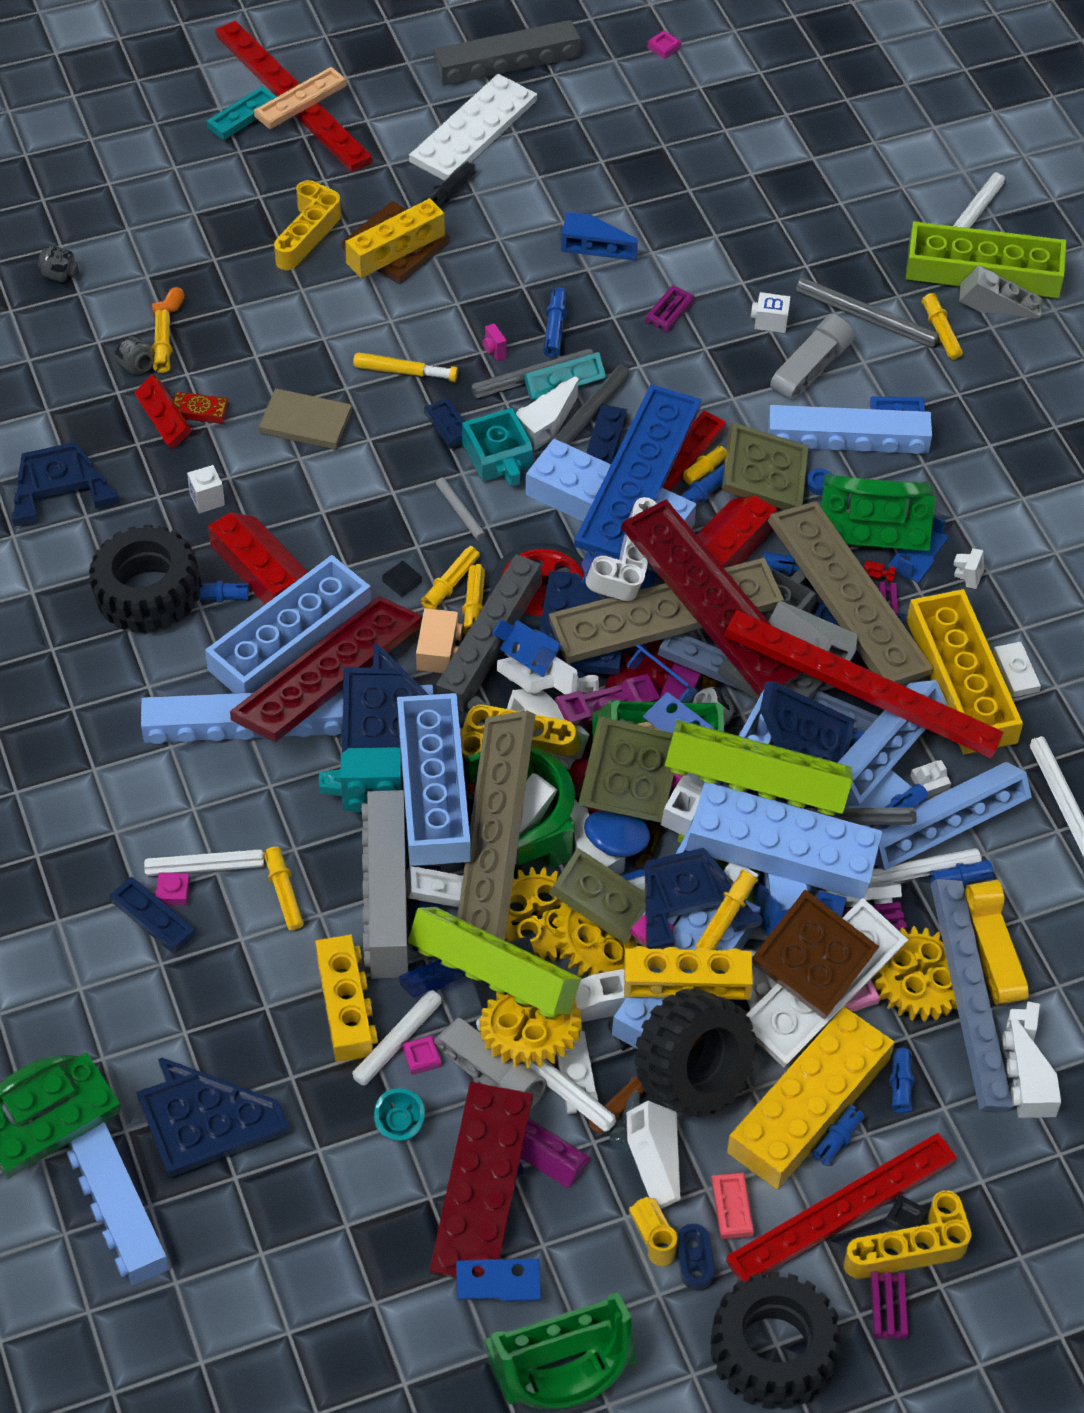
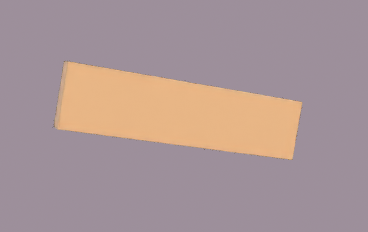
M330 67L255 109L254 115L267 128L272 129L346 87L347 79Z

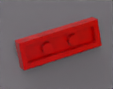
M151 374L134 394L167 446L175 449L192 432V429L159 378Z

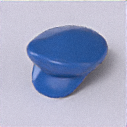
M600 810L590 814L584 824V831L589 841L600 851L615 857H637V853L643 851L650 840V832L647 825L641 818Z

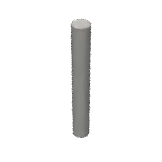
M439 478L436 481L437 487L477 541L484 539L486 536L485 532L445 478Z

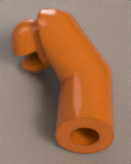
M173 287L169 290L164 301L152 303L154 316L157 310L166 309L169 313L178 311L184 300V291L179 287Z

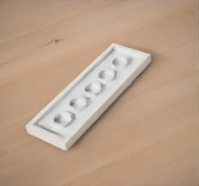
M497 74L409 154V162L445 181L465 162L469 161L471 163L537 102V93Z
M863 898L843 919L880 947L825 1020L778 983L746 1014L753 1024L754 1029L751 1031L755 1032L757 1043L784 1068L908 941L902 933Z

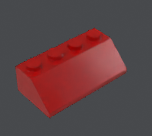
M755 495L731 499L696 535L723 568L743 563L774 531L768 520L771 514L777 512V508Z
M230 512L208 525L212 549L244 583H249V588L264 604H267L308 573L255 516Z

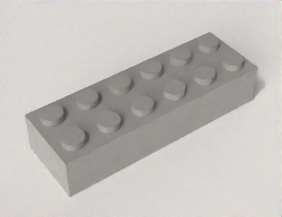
M404 790L367 791L368 803H362L365 967H371V979L408 978Z

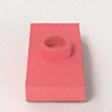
M744 1173L712 1175L711 1182L720 1240L753 1237L754 1231Z

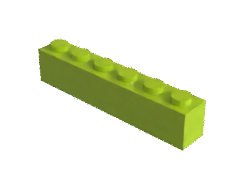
M424 907L417 909L408 943L417 947L419 953L430 957L435 956L442 960L441 963L444 966L454 969L459 968L465 971V976L470 979L483 980L489 983V988L494 991L513 995L514 1001L520 1004L533 1005L539 1008L538 1012L546 1017L556 1018L557 1015L569 1014L571 1012L581 981L580 977L440 908Z

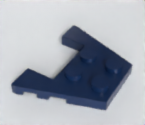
M76 442L22 453L18 474V488L14 499L15 507L14 512H12L13 525L15 527L38 522L33 501L35 499L90 488L95 508L119 503V496L116 490H112L108 485L106 478L94 468L92 461Z
M704 848L646 861L644 867L646 947L648 949L674 947L676 941L667 918L719 906L725 898L724 892H729L732 887L727 881L728 876ZM747 899L744 901L745 907H740L731 922L734 932L759 927L763 921L758 912H753L747 905Z

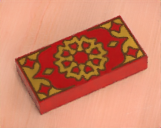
M177 391L173 400L185 419L220 424L224 423L229 405L228 398Z

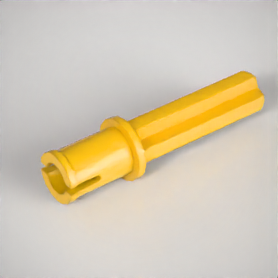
M935 293L925 295L921 302L929 315L928 321L931 325H934L948 357L951 360H956L963 355V351L947 320L948 313L942 309Z
M166 309L155 312V343L152 345L154 351L153 368L159 373L169 371L170 355L173 349L170 344L169 311Z
M469 546L443 576L433 581V587L421 598V603L426 609H436L446 596L448 597L453 593L452 588L480 557V553L475 547Z
M481 564L469 567L466 604L462 607L464 615L462 631L465 635L483 608L485 569L482 568Z
M278 846L266 849V852H263V857L270 873L268 880L274 884L288 929L294 931L302 928L304 923L289 879L292 873L286 867L282 849Z
M741 869L729 892H724L725 898L697 942L696 949L709 948L715 950L740 907H745L744 901L755 883H757L758 878Z

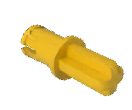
M717 446L706 456L698 457L697 462L684 471L682 475L683 480L691 485L705 475H709L715 468L725 462L727 450L723 446Z

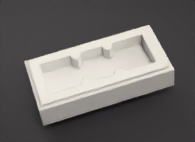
M1022 642L994 647L993 654L1012 697L1040 691L1041 685Z

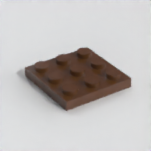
M391 201L343 240L342 249L346 251V240L407 209ZM445 233L444 236L377 271L396 283L402 284L450 243V235Z
M804 890L754 954L752 964L825 1020L880 946L807 890Z

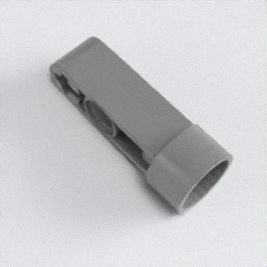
M826 316L812 331L811 336L776 371L771 380L770 387L789 399L796 400L825 368L854 341L855 336L850 325L839 316Z
M456 1018L434 1039L436 1047L445 1057L481 1084L533 1093L531 1109L542 1097L546 1088V1079L532 1068H526L525 1063H519L517 1067H513V1059L502 1063L501 1054L493 1057L491 1049H485L484 1040H481L480 1032L463 1019Z

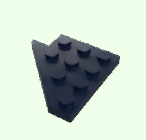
M550 571L539 631L556 640L549 622V613L603 599L598 593L591 591L586 584L581 582L583 578L578 573ZM647 643L640 645L647 650ZM633 646L572 662L568 665L575 668L577 672L619 675L623 652L636 653L639 648ZM559 649L558 653L556 654V657L565 662L561 650Z
M374 644L373 668L344 667L342 753L348 748L400 747L397 697L429 695L379 644Z
M774 681L765 682L760 712L774 745L838 763L850 749L854 719ZM806 804V806H805L804 808H818V807H815V806H811V805H807V804Z
M165 1058L158 1059L165 1082L136 1092L168 1178L290 1133L289 1125L278 1100Z

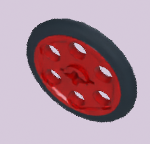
M533 543L518 547L506 554L498 562L491 575L490 591L492 593L515 554L543 563L541 566L542 586L539 587L519 620L533 629L540 628L543 612L542 606L544 605L547 589L544 585L548 584L550 571H555L559 566H565L570 569V573H578L582 578L585 575L581 566L583 558L571 549L558 544Z

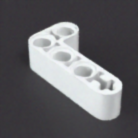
M639 498L635 502L629 518L657 503L650 498ZM625 534L619 560L607 556L596 557L586 576V585L591 591L623 601L633 600L636 598L645 578L648 561Z

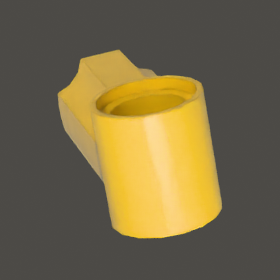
M645 1197L636 1201L629 1208V1213L648 1249L650 1261L662 1267L672 1264L677 1256L676 1232L668 1225L655 1198ZM666 1243L669 1246L667 1248H659L655 1245Z

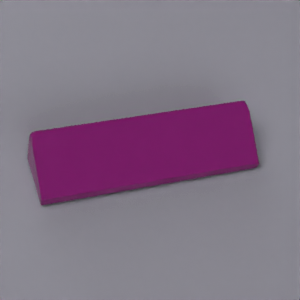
M529 1118L521 1159L561 1185L569 1188L588 1165L591 1158Z

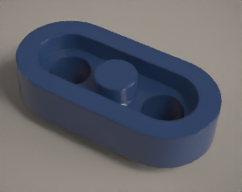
M687 1224L677 1234L680 1276L682 1282L688 1288L701 1290L710 1285L714 1275L710 1237L707 1230L701 1225ZM694 1241L698 1246L693 1248L688 1246L687 1243ZM694 1271H698L703 1276L700 1278H695L691 1275V1273Z

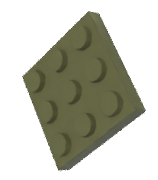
M733 422L729 428L722 491L741 497L755 495L770 505L783 510L801 506L803 504L808 446Z
M599 716L579 805L662 823L664 808L668 802L674 773L670 771V767L665 766L673 733Z

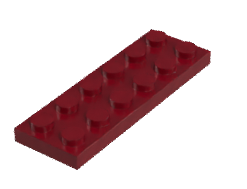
M475 1082L469 1083L431 1260L430 1274L457 1279L456 1261L500 1260L533 1101V1093ZM480 1266L472 1269V1274L475 1277H482L485 1273L484 1269Z

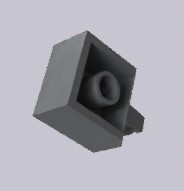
M769 567L784 602L813 614L816 610L818 593L806 587L809 580L799 568L789 578ZM774 610L762 612L767 621H769Z

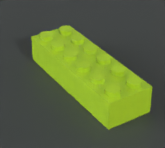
M913 221L905 279L960 286V283L979 265L1035 293L1037 296L1059 298L1065 271L1066 240Z
M677 719L665 761V766L670 767V771L678 775L686 776L688 772L700 775L699 779L708 783L716 784L717 780L729 783L730 788L737 791L745 792L747 788L759 791L758 795L761 797L775 800L776 796L788 799V803L793 806L802 808L806 804L818 807L817 811L832 816L836 812L843 814L853 780L851 766Z

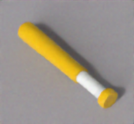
M360 352L356 353L353 358V365L358 369L424 377V375L448 378L453 383L457 381L458 367L456 366L446 369L429 366L421 362Z

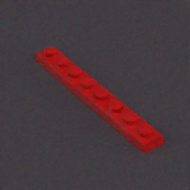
M936 1133L727 1255L726 1263L739 1281L743 1280L748 1284L751 1275L760 1273L763 1277L897 1198L899 1195L956 1163L957 1156L941 1135Z

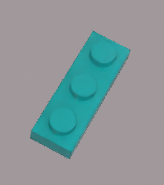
M261 86L207 120V128L222 140H225L255 121L257 118L254 115V110L275 99L277 96Z
M599 352L523 374L530 400L549 393L557 388L560 383L566 382L574 376L578 378V386L606 378Z

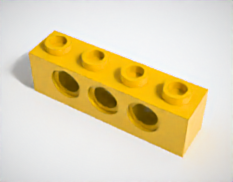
M430 198L346 240V263L360 278L369 275L444 236L445 213Z
M352 934L315 940L335 1061L342 1062L365 1058L373 1051L372 1044H377L378 1041L375 1025L369 1026L367 1018L372 1017L370 998L364 999L362 991L367 990L365 971L359 972L357 965L362 963L360 945L354 946ZM340 969H346V970H348V971L343 972V973L336 972L337 970H340ZM346 995L352 996L350 999H342L341 997ZM349 1022H356V1023H358V1024L355 1025V1026H347V1025H346V1024L349 1023Z
M643 946L625 948L624 997L666 998L671 994L675 995L680 990L696 988L708 991L724 999L750 1000L753 985L752 951H742L737 948L728 950H711L709 948L682 950L676 947L648 949ZM651 969H660L662 972L655 973ZM689 969L692 970L693 973H685L682 970ZM714 970H721L725 973L717 974L714 972Z

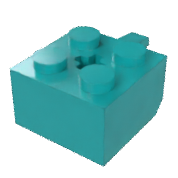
M513 408L462 422V445L481 481L485 482L504 476L510 487L520 484V471L533 465V449L531 441Z
M400 747L348 748L341 754V769L319 772L320 794L342 796L343 811L359 813L362 812V803H368L367 791L402 790Z

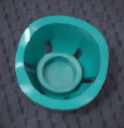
M395 1088L384 1092L376 1103L374 1113L375 1124L379 1133L395 1142L407 1141L417 1135L423 1124L425 1113L421 1098L413 1091L404 1088ZM412 1106V1109L408 1111V1107Z

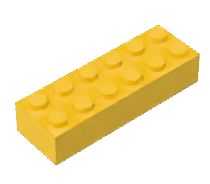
M962 589L910 600L906 621L916 644L934 668L930 678L937 681L948 703L946 706L1003 731L1004 733L998 747L1017 744L1023 722L965 590ZM959 744L963 755L976 752Z
M844 1006L730 1134L727 1153L772 1187L779 1190L827 1134L828 1127L839 1120L847 1106L854 1103L890 1061L895 1042Z

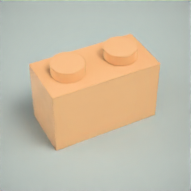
M424 608L416 651L417 671L443 673L459 648V646H455L456 640L461 641L463 624L458 623V612Z

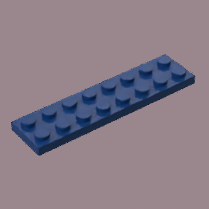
M653 384L650 385L574 539V547L592 553L599 551L617 558L620 557L625 535L621 529L623 521L629 518L634 504L639 498L646 497L655 502L657 501L701 408L702 399Z

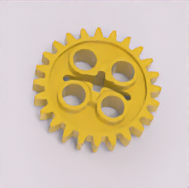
M530 867L529 874L525 876L523 871L519 869L517 879L513 878L510 904L517 902L522 904L525 909L517 912L509 908L505 941L510 942L523 938L521 931L526 929L532 930L536 934V937L530 939L535 956L545 960V956H549L553 962H556L557 952L562 954L564 950L563 948L554 947L560 938L552 936L555 928L551 927L549 921L554 920L558 916L555 913L558 909L553 908L562 906V901L551 895L553 900L545 902L539 899L538 894L544 892L550 894L549 891L557 880L558 871L555 870L551 876H547L545 867L542 868L540 874H536L534 868ZM532 912H536L538 916L542 915V918L538 919L536 915L531 916ZM512 922H520L518 925H512Z
M563 902L561 903L562 906L555 912L558 916L552 921V924L558 927L552 932V936L560 938L554 947L563 948L564 952L561 954L560 959L569 958L571 961L567 968L571 969L577 966L579 968L577 976L579 977L585 972L588 973V976H591L593 974L624 969L625 948L646 947L633 941V935L626 944Z
M915 926L912 927L909 934L904 928H900L899 932L908 941L872 977V979L876 980L873 984L875 989L882 990L879 996L880 1000L888 998L890 1002L887 1008L899 1007V1016L905 1011L909 1012L910 1020H913L916 1014H920L923 1022H926L929 1014L935 1020L939 1019L941 1012L948 1016L952 1008L957 1009L944 945L939 940L940 932L931 937L929 936L928 928H925L922 934H918ZM923 955H927V956H929L931 959H927V958H925ZM895 961L900 962L904 966H899ZM935 981L942 983L943 986L938 985ZM907 988L913 989L916 993L910 992Z
M497 992V1001L488 1000V1008H482V1018H479L481 1040H484L485 1049H491L493 1057L501 1054L502 1063L513 1059V1067H517L521 1061L525 1062L526 1068H530L531 1063L534 1061L537 1062L539 1067H543V1060L545 1059L555 1063L556 1054L566 1057V1049H574V1041L580 1040L579 1031H582L580 1009H577L576 1000H574L569 1014L550 1018L538 1012L539 1008L533 1005H523L514 1001V996L509 993L504 995Z

